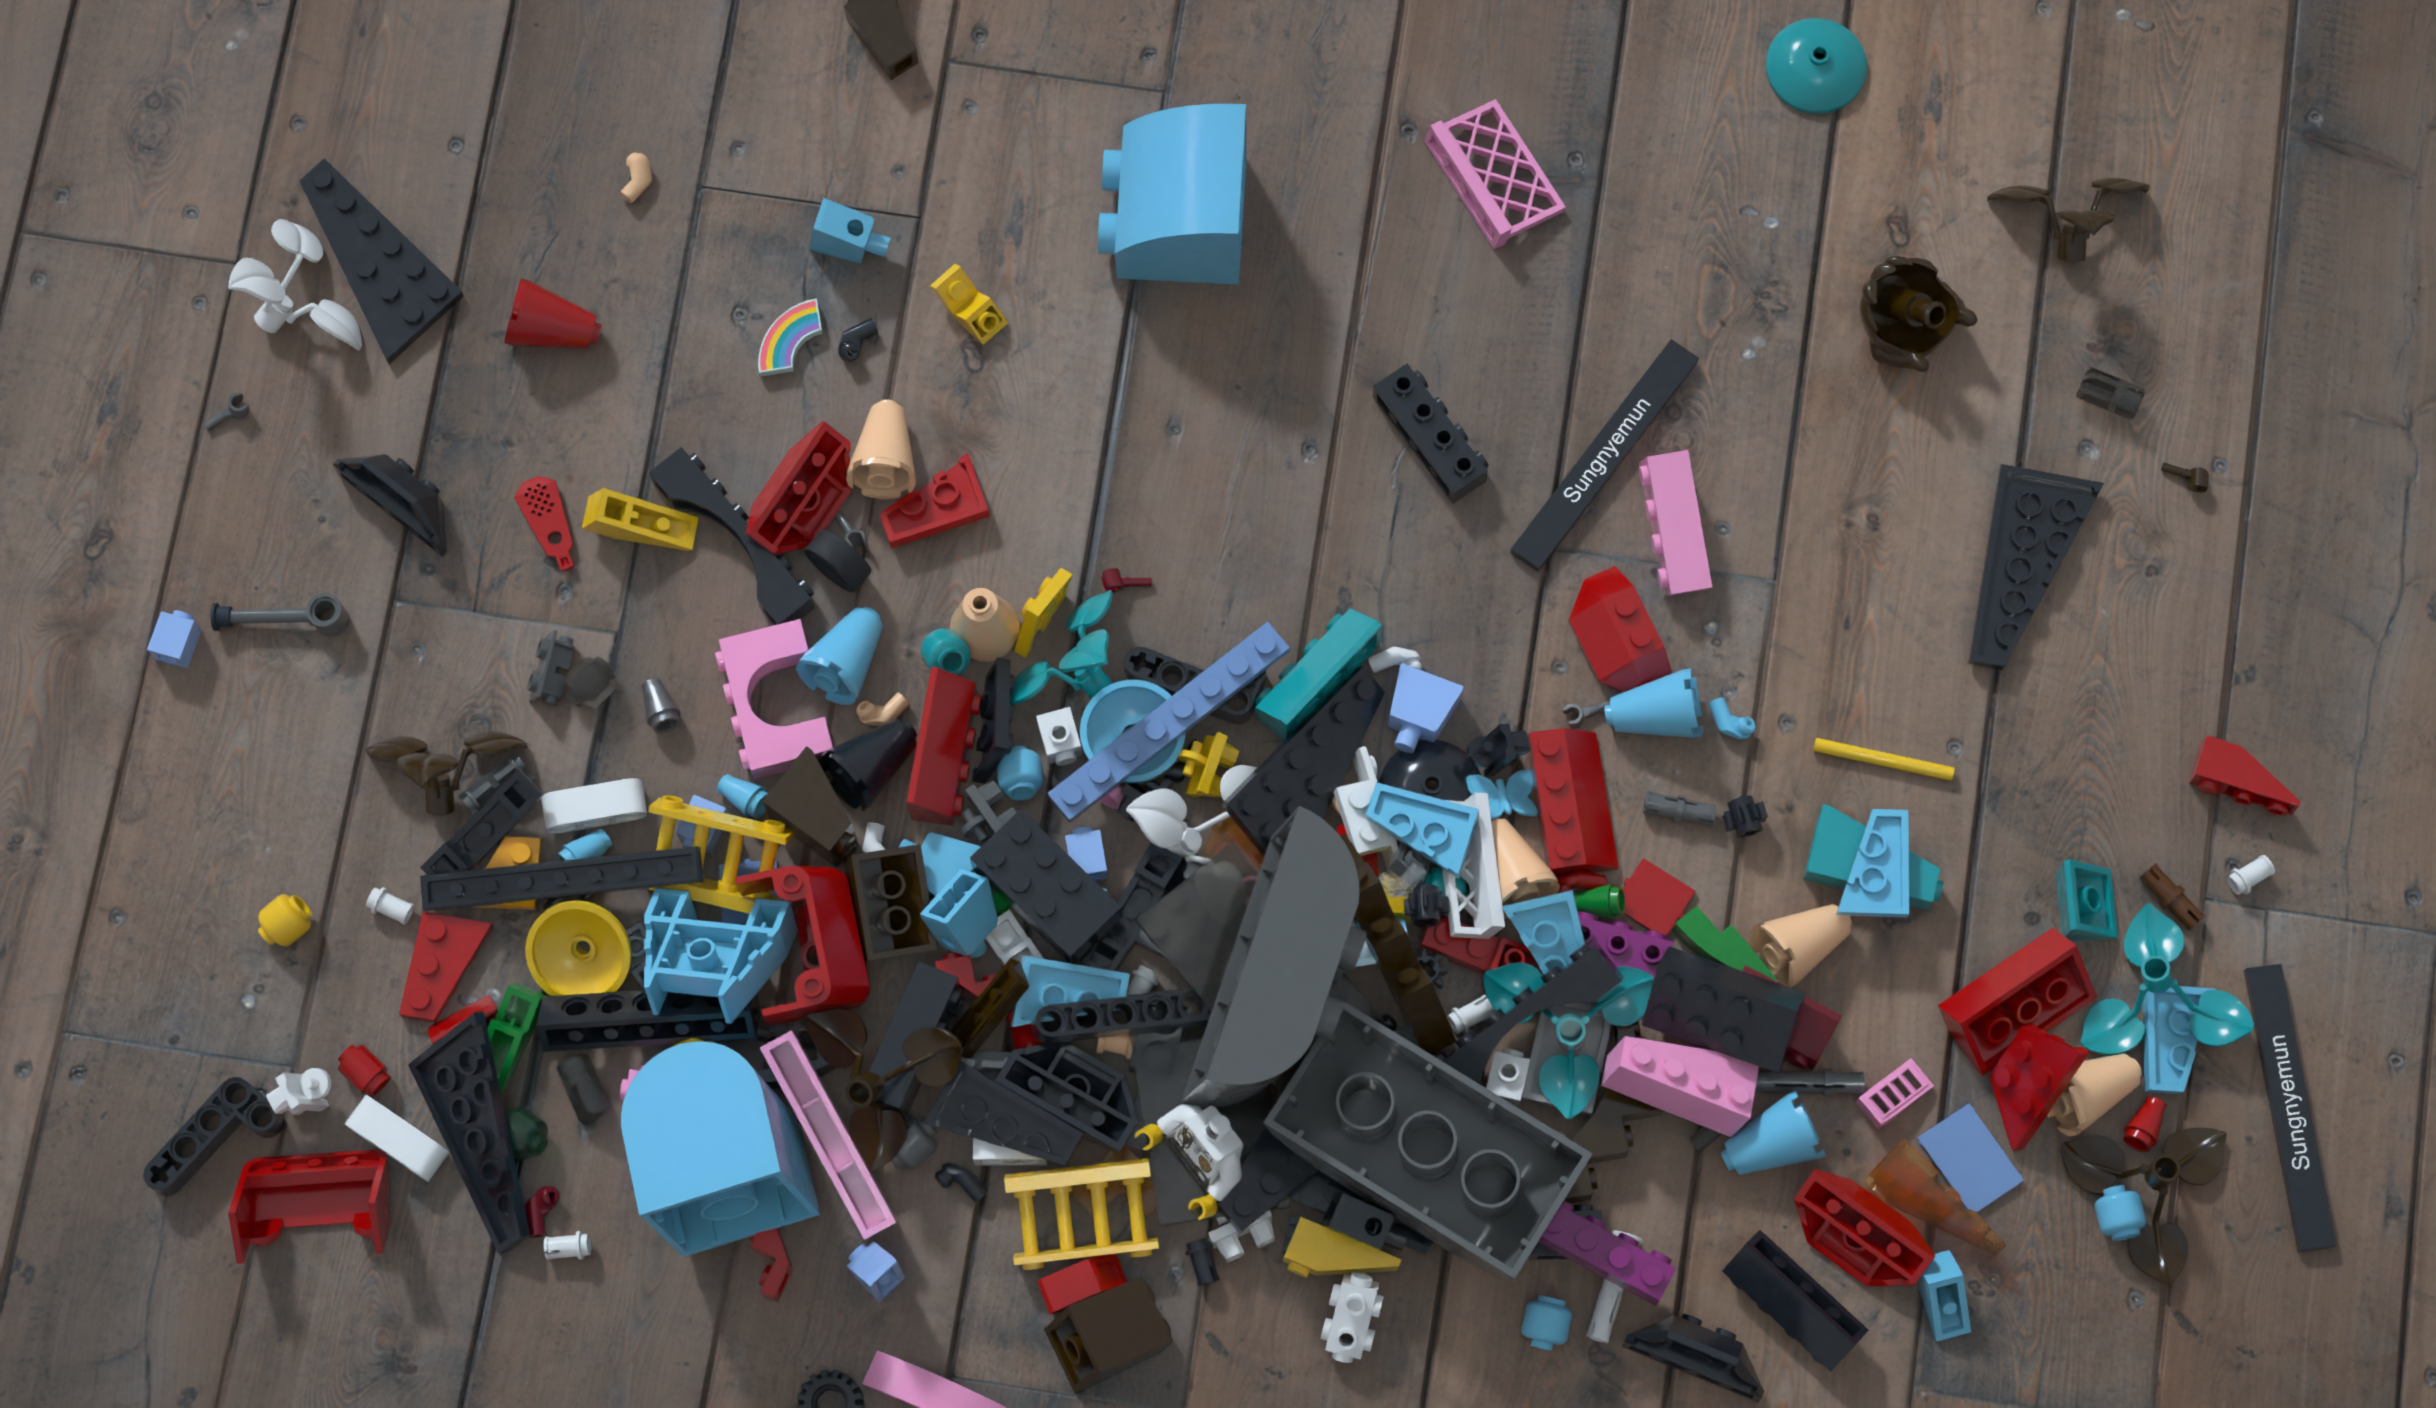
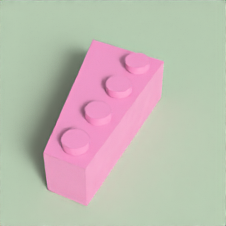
M1683 450L1644 458L1639 462V476L1646 496L1645 510L1647 519L1651 521L1653 535H1651L1652 549L1654 555H1658L1661 569H1657L1660 589H1665L1666 595L1672 596L1712 588L1689 451Z
M1625 1036L1607 1055L1601 1086L1732 1137L1751 1118L1759 1066L1713 1050Z

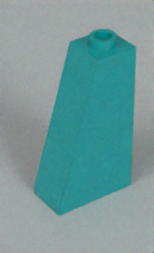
M1823 804L1818 813L1803 879L1845 889L1866 826L1833 807ZM1910 851L1909 906L1928 910L1933 900L1939 902L1944 881L1938 880L1940 868Z

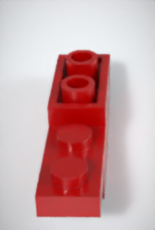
M1445 915L1439 925L1425 927L1419 946L1447 957L1448 962L1484 975L1487 970L1511 963L1532 965L1544 975L1528 947L1505 937L1497 938L1495 936L1489 939L1451 937L1449 920ZM1460 922V923H1461V927H1471V926H1469V925H1466V924Z

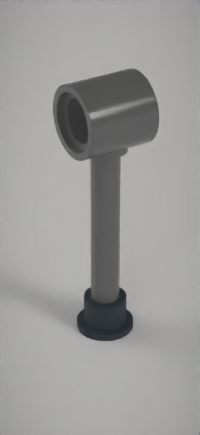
M329 593L314 596L309 601L307 608L233 610L232 606H219L218 603H213L210 614L211 626L214 631H219L220 627H232L233 624L309 622L310 626H315L322 635L334 637L343 633L349 624L347 610L334 595ZM335 610L331 619L321 621V616L325 611Z

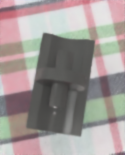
M995 781L987 783L978 789L974 784L965 789V792L968 794L967 799L978 813V816L975 817L970 808L964 810L961 815L966 824L961 828L960 832L965 838L975 834L980 842H984L989 838L984 830L985 826L994 835L1017 813L1013 807L998 817L992 811V807L1005 799L1004 794Z

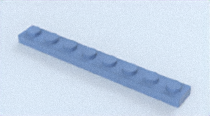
M1267 621L1047 793L1049 799L1068 822L1071 823L1290 652V647Z

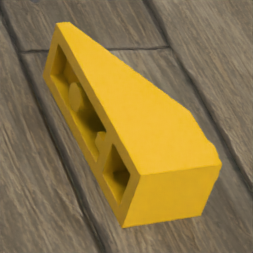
M602 488L588 496L582 529L613 539L691 551L699 517Z
M1300 1217L1282 1262L1289 1264L1287 1268L1289 1271L1307 1278L1309 1273L1319 1276L1397 1271L1402 1259Z

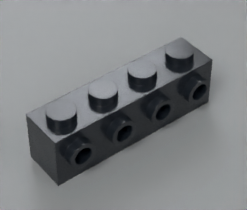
M1405 364L1373 386V399L1451 503L1454 504L1486 482L1489 465L1480 451L1476 450L1474 452L1468 445V436L1464 429L1458 423L1453 425L1447 417L1448 410L1439 397L1433 398L1426 389L1428 384L1424 376L1418 370L1413 372L1410 366Z
M1761 1230L1742 1247L1722 1270L1737 1288L1742 1289L1757 1303L1760 1310L1769 1314L1784 1328L1788 1336L1796 1339L1811 1353L1815 1361L1824 1365L1830 1372L1869 1331Z

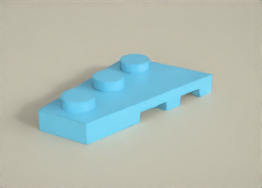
M1573 890L1502 907L1520 934L1522 941L1535 958L1543 974L1556 965L1562 970L1572 962L1569 955L1585 944Z
M1023 955L1021 965L1030 987L1014 1005L1011 1027L1031 1024L1037 1012L1047 1005L1126 997L1130 974ZM1079 1013L1076 1016H1084L1089 1014ZM1043 1017L1040 1022L1053 1021L1055 1019Z

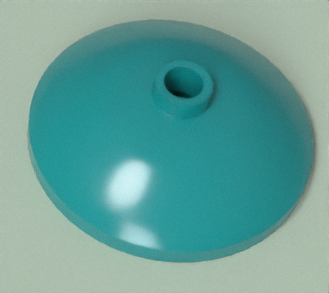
M1821 18L1799 20L1782 29L1770 44L1765 64L1768 82L1778 98L1798 111L1811 114L1830 113L1848 105L1859 94L1867 74L1866 54L1858 38L1843 25ZM1821 53L1825 58L1818 60L1814 57V54Z

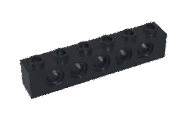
M645 990L543 996L537 1028L544 1052L674 1044L690 1038L701 1039L704 1042L751 1039L757 1036L760 1006L756 994L736 1019L729 1024L725 1021L718 997L668 992L659 1015H653Z

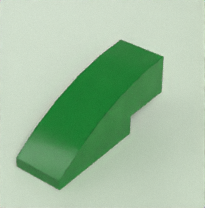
M1698 906L1675 923L1672 931L1699 957L1740 971L1746 965L1777 981L1773 973L1732 925L1720 933Z
M518 983L507 986L495 1019L490 1021L488 1026L501 1096L531 1039L538 1022L542 997L546 996Z

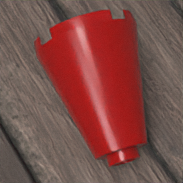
M520 279L505 335V344L510 346L589 349L590 342L597 344L602 324L596 322L597 315L528 279Z

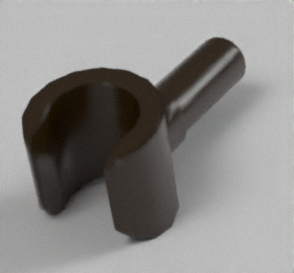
M2163 463L2162 471L2189 479V489L2191 491H2207L2209 474L2206 469L2196 467L2189 470Z

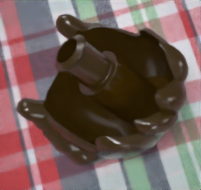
M1901 256L1888 257L1882 264L1877 265L1873 269L1870 280L1863 285V294L1859 305L1863 327L1869 337L1870 352L1875 361L1892 367L1926 372L1929 369V362L1924 357L1934 351L1950 335L1956 324L1969 327L1977 323L1976 314L1965 307L1963 300L1946 282L1940 281L1937 276L1938 269L1930 261Z

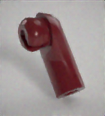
M554 1186L541 1187L525 1204L530 1230L528 1238L546 1235L544 1217L555 1207L560 1199L559 1191Z

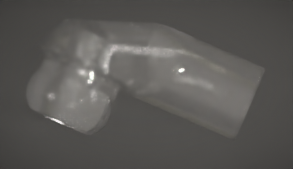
M1414 861L1402 876L1392 877L1388 872H1384L1378 879L1387 898L1404 897L1413 891L1427 874V871Z

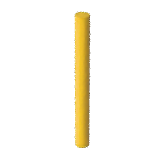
M1821 738L1815 739L1813 747L1814 752L1952 781L1955 767Z

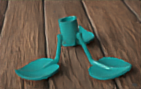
M1111 590L1087 599L1069 615L1065 627L1069 632L1078 630L1081 640L1076 647L1061 659L1059 663L1061 671L1054 667L1049 668L1050 664L1047 660L1028 666L1015 677L1014 687L1010 694V704L1016 705L1035 696L1044 688L1051 676L1062 679L1076 691L1082 689L1090 699L1103 688L1113 684L1101 669L1102 665L1108 664V632L1105 629H1100L1086 635L1087 627L1098 623L1108 611L1113 598ZM1075 671L1074 675L1077 678L1073 679L1063 672Z
M2148 903L2134 917L2124 939L2126 958L2132 965L2141 967L2143 983L2139 986L2140 991L2135 1006L2130 1011L2129 1006L2119 999L2099 1001L2087 1013L2080 1042L2087 1050L2101 1055H2118L2133 1050L2140 1044L2145 1035L2143 1022L2135 1016L2141 1010L2146 993L2148 991L2163 993L2169 988L2176 992L2189 1010L2195 1012L2189 1021L2190 1031L2197 1041L2206 1046L2221 1047L2229 1045L2250 1034L2254 1029V1023L2250 1012L2244 1004L2235 996L2225 991H2206L2201 995L2198 1006L2192 1003L2178 985V981L2172 978L2169 964L2174 962L2184 949L2183 933L2174 921Z
M1511 963L1487 970L1484 973V988L1487 998L1495 1011L1501 1008L1505 1013L1515 1005L1512 999L1522 990L1529 986L1534 991L1544 982L1540 977L1543 975L1537 968L1526 963ZM1618 966L1617 968L1624 976L1622 982L1596 1000L1598 1004L1593 1006L1583 1017L1569 1013L1559 1018L1548 1008L1541 1010L1552 1023L1556 1024L1558 1039L1567 1045V1056L1562 1054L1550 1056L1541 1066L1539 1084L1545 1097L1565 1118L1571 1119L1579 1114L1589 1104L1599 1084V1069L1595 1060L1587 1054L1574 1056V1045L1579 1044L1585 1037V1024L1601 1009L1605 1020L1610 1024L1628 1026L1637 1022L1646 1011L1654 982V977L1651 974L1634 967ZM1533 1014L1519 1023L1528 1022L1532 1018Z

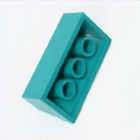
M1351 608L1343 616L1340 613L1335 615L1326 626L1328 632L1320 640L1314 638L1310 641L1302 652L1304 657L1296 665L1290 663L1279 675L1278 678L1281 681L1272 690L1268 687L1257 697L1255 704H1257L1255 707V717L1278 738L1285 740L1380 646L1382 625L1377 620Z

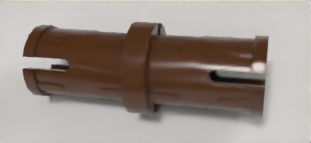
M2157 863L2151 866L2139 878L2161 900L2159 904L2164 909L2168 907L2188 931L2205 917L2184 895L2185 889L2181 885L2177 887L2158 867Z

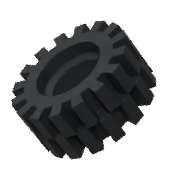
M834 1369L833 1371L822 1370L818 1375H811L809 1377L810 1380L802 1384L801 1393H798L797 1408H817V1401L820 1395L826 1391L834 1390L843 1395L845 1400L844 1408H865L863 1393L856 1381L848 1374H843L839 1370Z

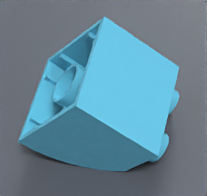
M1246 104L1191 105L1144 115L1123 126L1122 150L1104 149L1102 190L1119 191L1117 214L1100 213L1098 254L1115 255L1117 279L1239 285L1246 175Z

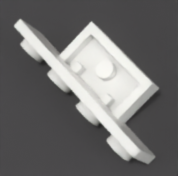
M1366 746L1360 747L1355 752L1352 760L1359 782L1336 787L1334 795L1347 836L1359 855L1363 856L1381 851L1389 877L1400 878L1388 868L1398 848L1396 842L1398 839L1367 820L1366 817L1377 782V764L1372 755L1369 756Z

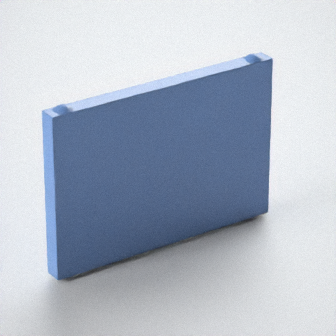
M1970 1103L1917 1137L1918 1144L1925 1150L1970 1216L2024 1181L2022 1175L2014 1167Z

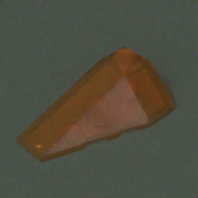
M1902 1138L1864 1180L1869 1185L1867 1190L1881 1201H1886L1891 1206L1994 1255H1997L2007 1245L1978 1213L1971 1209L1965 1211L1962 1208L1963 1201L1960 1198L1961 1195L1954 1187L1940 1184L1936 1180L1935 1175L1938 1170L1905 1138Z

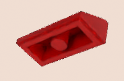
M487 995L429 1026L427 1029L432 1044H435L474 1012L484 1011L486 1025H489L490 1021L495 1019L499 1009L492 996Z

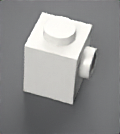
M1067 707L1036 716L1048 764L1056 763V765L1062 766L1075 762L1077 760L1076 757L1082 755V749L1071 708Z
M1503 1049L1502 1052L1495 1051L1486 1089L1519 1108L1530 1059L1523 1058L1524 1054L1513 1049Z

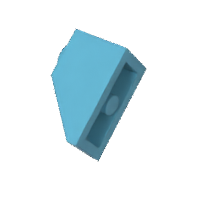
M1950 1250L1936 1253L1932 1262L1918 1279V1286L1934 1338L1938 1342L1970 1333L1971 1326L1963 1273Z

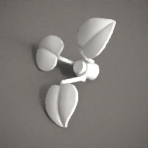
M285 219L275 221L271 229L274 239L282 248L296 254V258L283 282L280 284L279 280L274 279L271 269L262 262L253 258H243L235 265L231 272L228 289L243 291L265 301L254 315V320L266 332L276 333L285 321L292 324L296 318L311 311L310 316L319 327L359 351L362 347L359 325L354 316L341 305L323 299L318 305L310 303L292 312L293 302L285 295V290L303 257L313 263H317L323 256V247L318 238L305 227Z
M1238 765L1226 771L1220 784L1223 800L1225 801L1257 767ZM1157 789L1135 799L1126 808V811L1136 820L1149 841L1160 848L1170 850L1182 858L1185 857L1186 862L1206 865V867L1199 868L1195 872L1194 887L1196 894L1206 911L1217 923L1223 927L1229 925L1243 902L1245 886L1242 876L1228 862H1220L1214 865L1211 859L1196 856L1195 854L1199 851L1202 844L1200 833L1231 816L1226 811L1198 827L1190 828L1183 822L1187 813L1186 804L1175 791Z

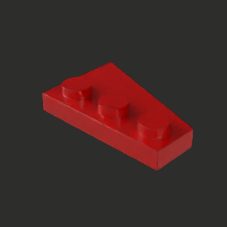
M968 453L958 459L959 463L946 472L942 470L932 477L933 481L920 490H913L879 513L891 549L990 516Z
M423 911L399 1015L405 1018L437 1023L456 991L458 982L467 967L474 961L479 947L485 937L489 936L494 925L488 922Z

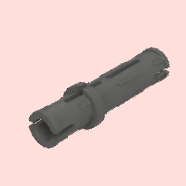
M1824 1068L1823 1072L1780 1071L1777 1073L1774 1071L1758 1070L1755 1093H1790L1796 1090L1797 1093H1823L1824 1097H1831L1832 1093L1863 1095L1865 1086L1864 1071L1832 1072L1831 1068Z

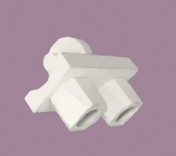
M320 1068L308 1069L303 1074L282 1073L275 1078L279 1087L266 1095L276 1114H283L287 1110L293 1115H300L306 1110L323 1111L329 1107L327 1100L323 1098L330 1091L331 1079L329 1074Z
M1270 1210L1267 1211L1241 1234L1236 1231L1231 1223L1209 1232V1241L1213 1245V1249L1218 1248L1220 1254L1229 1263L1244 1255V1250L1238 1240L1240 1236L1250 1232L1257 1248L1274 1242L1275 1236L1271 1225L1272 1214ZM1222 1213L1215 1215L1219 1225L1228 1222Z

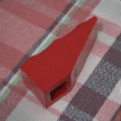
M2208 735L2201 742L2189 781L2190 784L2198 786L2197 789L2211 795H2216L2219 792L2232 796L2231 799L2234 802L2242 805H2252L2253 803L2266 807L2267 812L2278 816L2292 815L2299 807L2301 801L2242 746Z

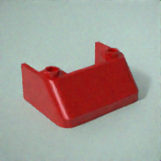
M786 866L735 877L736 885L742 896L775 889L778 897L786 902L802 900L807 902L820 968L804 971L798 976L794 986L797 1002L761 1009L762 1016L768 1027L806 1019L808 1014L836 1008H857L868 1000L870 984L850 886L846 875L841 870L833 867Z
M373 1149L261 1157L247 1162L242 1168L228 1212L236 1263L243 1264L245 1262L251 1244L268 1246L274 1243L281 1235L283 1228L353 1223L354 1232L364 1238L373 1239L375 1253L383 1254L390 1227L389 1166L387 1154L384 1151Z

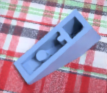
M874 1241L868 1246L865 1244L860 1245L848 1258L851 1261L847 1265L849 1272L878 1302L884 1299L905 1279L897 1260Z

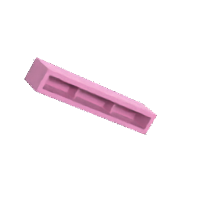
M794 1030L760 1047L863 1239L865 1240L896 1223L895 1215L871 1171L868 1169L865 1160L860 1154Z

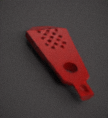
M537 476L522 482L514 499L547 556L556 558L561 571L572 569L574 564L569 551L573 547L556 480ZM552 535H561V541L558 544H551L549 540Z

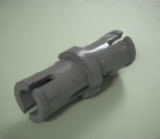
M1647 791L1643 814L1674 819L1673 822L1675 823L1686 821L1712 827L1717 805L1688 800L1684 795L1673 797Z

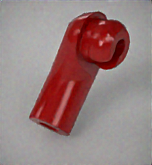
M1583 870L1557 876L1560 886L1557 894L1572 891L1573 887L1590 890L1607 885L1606 876Z

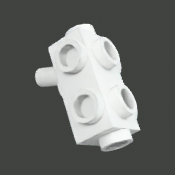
M1366 1273L1344 1274L1341 1285L1334 1284L1329 1305L1336 1308L1333 1319H1325L1321 1339L1327 1341L1325 1351L1332 1352V1358L1340 1362L1351 1363L1353 1358L1361 1360L1363 1350L1370 1352L1375 1330L1369 1329L1372 1316L1379 1318L1384 1296L1377 1295L1380 1283L1374 1282L1373 1278ZM1344 1333H1349L1354 1340L1343 1339L1340 1336Z

